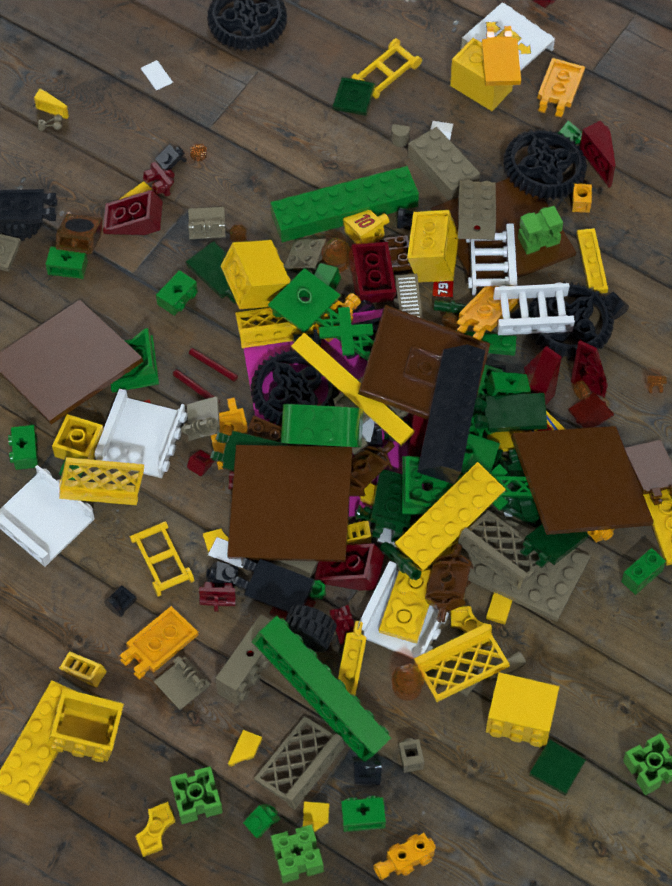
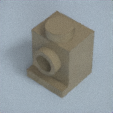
M408 738L400 742L398 749L403 773L423 770L424 758L420 740ZM408 754L414 755L412 757H407Z

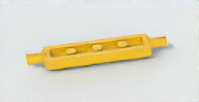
M355 621L353 632L346 634L338 679L345 684L346 690L355 696L367 637L361 634L363 622L359 623V621Z

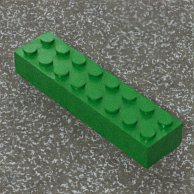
M408 166L272 201L270 202L271 216L281 243L343 227V218L366 210H371L378 217L384 213L388 215L398 212L400 207L406 209L417 207L419 204V192Z
M276 616L251 641L325 722L343 738V741L363 762L370 759L391 739L388 730L374 720V715L360 705L359 699L346 690L345 684L331 674V669L317 659L316 653L303 644L302 638L289 629V625L284 619Z

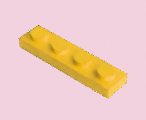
M595 228L577 230L576 236L588 289L593 287L594 292L599 291L600 294L608 293V285Z

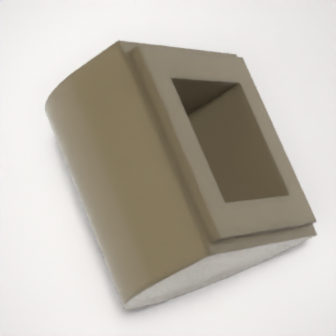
M393 124L392 143L398 147L407 145L410 138V127Z

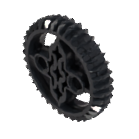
M212 0L208 9V27L214 38H217L218 43L222 42L223 46L227 45L229 49L233 47L235 51L240 49L242 52L244 49H247L249 52L250 49H254L256 52L257 48L262 50L263 46L268 47L269 43L274 44L275 40H278L279 36H282L283 31H285L287 10L282 0H260L263 2L254 4L253 0ZM234 1V8H228L223 11L222 16H218L226 5ZM277 18L271 28L261 33V27L271 24L272 19ZM240 31L242 36L234 35L229 32Z
M536 128L535 131L530 129L528 133L524 131L522 135L518 134L508 144L503 158L504 172H506L507 178H510V183H514V188L520 187V192L525 191L526 195L531 194L532 198L538 196L539 200L543 197L546 201L549 198L554 201L556 197L561 199L563 196L567 198L569 194L572 195L573 188L575 187L574 184H580L585 179L587 162L586 156L580 150V146H575V141H570V137L565 138L564 134L560 135L558 131L554 133L551 132V129L545 131L544 128L541 131ZM528 146V156L524 157L523 160L518 165H516V153L520 149ZM549 146L555 147L557 149L551 150ZM571 164H574V176L562 183V172H565ZM539 178L541 183L536 182L533 179Z
M572 281L569 284L567 296L577 297V299L572 304L567 303L565 300L564 303L566 315L574 316L573 331L547 333V335L545 333H535L531 335L536 345H541V350L547 346L562 358L566 356L568 361L571 357H576L578 346L563 344L569 336L577 342L581 340L594 346L599 351L608 343L614 328V314L612 313L611 306H609V302L605 301L604 295L600 296L599 291L594 292L593 287L588 289L587 284L580 286V282L575 285ZM545 297L547 315L549 317L559 316L558 310H555L558 309L556 297ZM533 298L529 305L528 313L530 318L538 317V298ZM593 306L598 310L603 321L599 335L595 334L594 324L589 320L593 314Z
M291 348L289 352L284 350L281 351V354L275 352L274 357L269 355L268 361L263 360L262 365H259L258 370L254 372L251 383L252 402L255 404L256 410H259V414L264 415L265 420L269 419L271 423L276 422V425L280 426L282 424V412L279 411H283V404L318 405V398L313 391L321 384L323 375L296 351H292ZM289 364H305L309 367L297 373ZM274 370L273 380L277 386L272 389L269 400L265 401L262 393L263 382ZM327 380L328 394L320 406H335L333 399L339 395L340 391Z

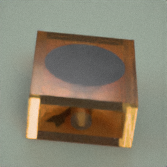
M67 213L56 232V249L92 254L102 235V218Z

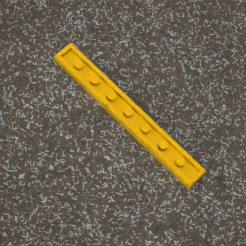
M303 333L291 345L301 357L358 408L364 409L363 412L400 446L414 433V430L384 403L359 395L358 391L361 383L308 335Z

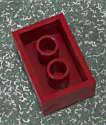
M388 242L352 244L349 251V260L355 295L359 297L360 301L368 300L372 303L393 301L396 295V286Z

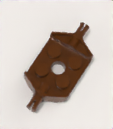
M388 441L383 448L367 446L352 459L350 496H365L364 489L387 466L392 469V465L387 457L388 453L395 447L392 442Z
M454 544L452 553L439 556L433 562L425 600L429 605L439 610L436 620L440 623L441 621L442 623L445 622L448 611L466 605L464 595L470 569H474V566L466 557L460 555L462 549L460 544ZM452 576L450 581L443 582L445 578Z

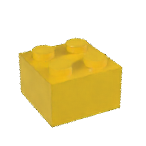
M67 414L52 445L54 456L63 460L66 457L94 460L95 450L103 432V425Z

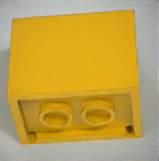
M472 38L452 59L450 86L490 111H493L513 90V85L485 86L482 43L475 38Z
M449 210L413 212L407 259L414 274H417L418 282L454 281L459 239L457 228Z
M272 240L233 242L221 264L239 309L268 307V304L291 282Z
M499 672L488 716L486 733L498 738L501 736L507 737L514 742H528L535 747L546 746L559 686Z
M63 688L47 746L56 752H63V750L72 752L71 754L76 757H92V760L96 762L108 761L113 750L124 704Z

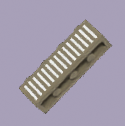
M417 274L395 275L396 298L393 300L394 308L403 312L407 311V313L423 319Z

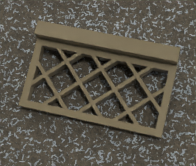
M489 510L460 534L458 544L462 545L465 550L518 590L541 568L535 564L536 561L531 560V555H539L535 551H532L527 556L528 561L518 560L517 554L522 553H520L521 549H516L515 543L523 544L525 537ZM489 518L495 523V526H485V521ZM473 531H482L483 537H478ZM486 531H496L497 537H487ZM500 531L509 533L510 538L501 537ZM488 542H497L498 548L491 547ZM502 543H511L512 549H502ZM503 554H513L514 560L507 559ZM519 566H529V572L526 573Z
M304 716L256 775L254 780L287 802L288 806L295 810L345 748L343 738L338 734L330 733ZM306 724L313 728L312 734L301 735V730ZM326 736L330 739L324 745H317V737ZM314 738L315 746L303 748L302 740ZM300 741L301 749L289 751L288 746L291 742ZM316 751L314 760L305 761L304 753ZM301 754L302 762L291 764L290 756ZM287 756L288 765L276 767L278 758ZM303 767L304 772L301 776L292 777L291 769ZM289 769L290 778L278 780L277 771ZM274 772L275 781L266 782L262 779L266 773ZM290 783L291 788L286 795L279 791L280 784Z

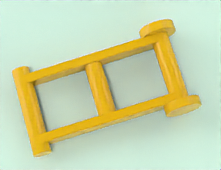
M395 38L390 42L388 50L358 75L354 73L351 79L364 81L363 78L375 68L381 70L388 78L375 88L373 97L377 99L383 89L410 67L412 69L418 68L422 58L420 56L414 57L400 46V40ZM397 51L408 61L397 71L393 72L383 62Z
M166 521L129 536L132 543H137L154 579L152 586L157 597L162 596L161 591L184 581L195 582L190 568H184L167 534L166 529H168ZM162 532L169 549L148 557L140 540ZM173 556L182 574L161 583L153 568V564Z

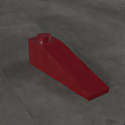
M580 340L577 346L571 383L605 398L608 383L598 349Z
M547 346L524 367L523 374H527L530 394L544 393L545 405L555 396L562 358Z

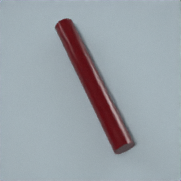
M194 348L190 349L189 355L233 382L237 380L238 375Z
M176 369L173 372L174 377L203 398L215 397Z

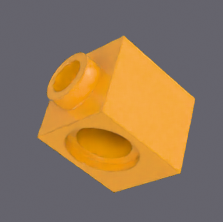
M584 183L574 184L572 212L590 213L592 185Z

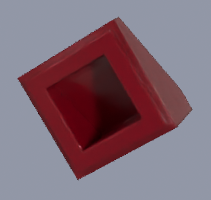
M199 450L190 456L187 468L202 477L215 461L210 458L209 454Z

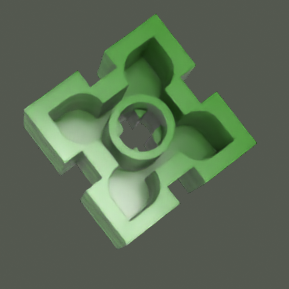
M555 206L542 208L538 214L534 212L526 213L520 217L521 228L518 232V239L526 254L539 251L540 247L543 246L548 248L560 244V231H562L563 221Z
M661 733L647 740L645 748L638 745L627 751L623 759L630 773L638 774L636 782L645 796L660 788L662 780L666 784L672 781V756L668 753L670 746Z
M211 766L195 770V776L187 778L186 773L170 777L182 824L198 820L197 815L205 813L206 818L222 813L221 802Z
M312 825L295 829V835L288 836L286 831L271 836V843L275 858L278 859V869L282 883L299 879V873L306 872L308 877L324 872L319 848L316 849L317 842ZM294 852H300V856H296Z

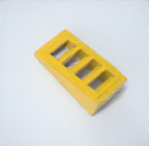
M39 89L34 97L36 109L53 115L60 114L62 118L68 119L67 105L46 91Z
M368 520L348 525L349 539H347V545L371 544ZM352 532H356L357 537L353 538Z
M70 651L59 667L60 670L96 688L106 674V670L101 664ZM75 659L76 662L74 663L73 667L69 668Z

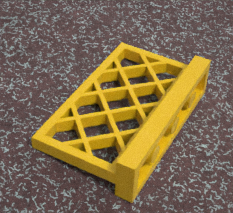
M271 308L235 313L242 348L293 341V334H303L301 330L286 319L275 317ZM241 318H250V319L247 320V321H245V320H242ZM273 318L278 319L277 322H272L271 320ZM254 321L260 322L258 325L252 324ZM315 325L306 331L305 334H312Z
M66 457L62 477L59 481V499L137 505L138 492L145 469L144 464ZM69 465H78L79 468L72 470L69 468ZM91 467H98V468H99L98 470H96V471H94V472H92V471L89 470V468H91ZM118 469L119 471L111 474L108 470ZM131 470L138 471V473L132 476L128 472ZM83 471L88 474L83 478L78 476ZM104 473L107 477L100 480L97 476ZM124 475L126 479L119 481L117 477ZM132 482L135 486L126 484Z
M487 623L414 658L416 668L419 674L422 675L436 702L510 667L509 662L492 636ZM490 641L492 644L491 651L482 650L481 646ZM470 651L475 654L473 659L469 660L463 658L464 653ZM478 654L488 656L486 663L476 661ZM492 657L500 658L503 662L497 666L490 665ZM450 660L457 661L454 669L444 667L445 663ZM460 663L470 665L468 672L458 670ZM474 666L484 668L481 674H472ZM431 669L438 670L436 678L427 676L425 672ZM442 671L452 674L449 681L440 679ZM456 675L466 677L464 682L460 684L453 681ZM437 684L446 685V691L437 694L435 690Z

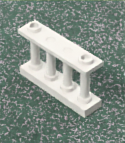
M506 224V231L495 233V240L506 242V246H503V248H475L474 241L486 240L466 239V243H469L471 277H468V288H472V296L476 295V286H517L514 224ZM503 255V257H507V261H504V263L475 264V256ZM476 271H504V273L507 272L508 277H505V279H476Z
M569 283L527 286L503 285L495 287L493 299L501 300L503 319L498 321V335L572 332L574 316L566 315L564 296L568 295ZM545 297H556L559 316L549 317L547 315ZM527 298H538L540 317H529ZM508 299H519L521 318H510Z

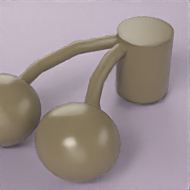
M57 114L47 122L39 120L38 130L44 131L45 127L53 126L56 130L61 129L62 116ZM52 120L55 121L53 125H46Z

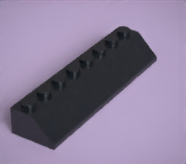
M468 344L443 350L417 468L418 473L454 484L460 475L486 350Z

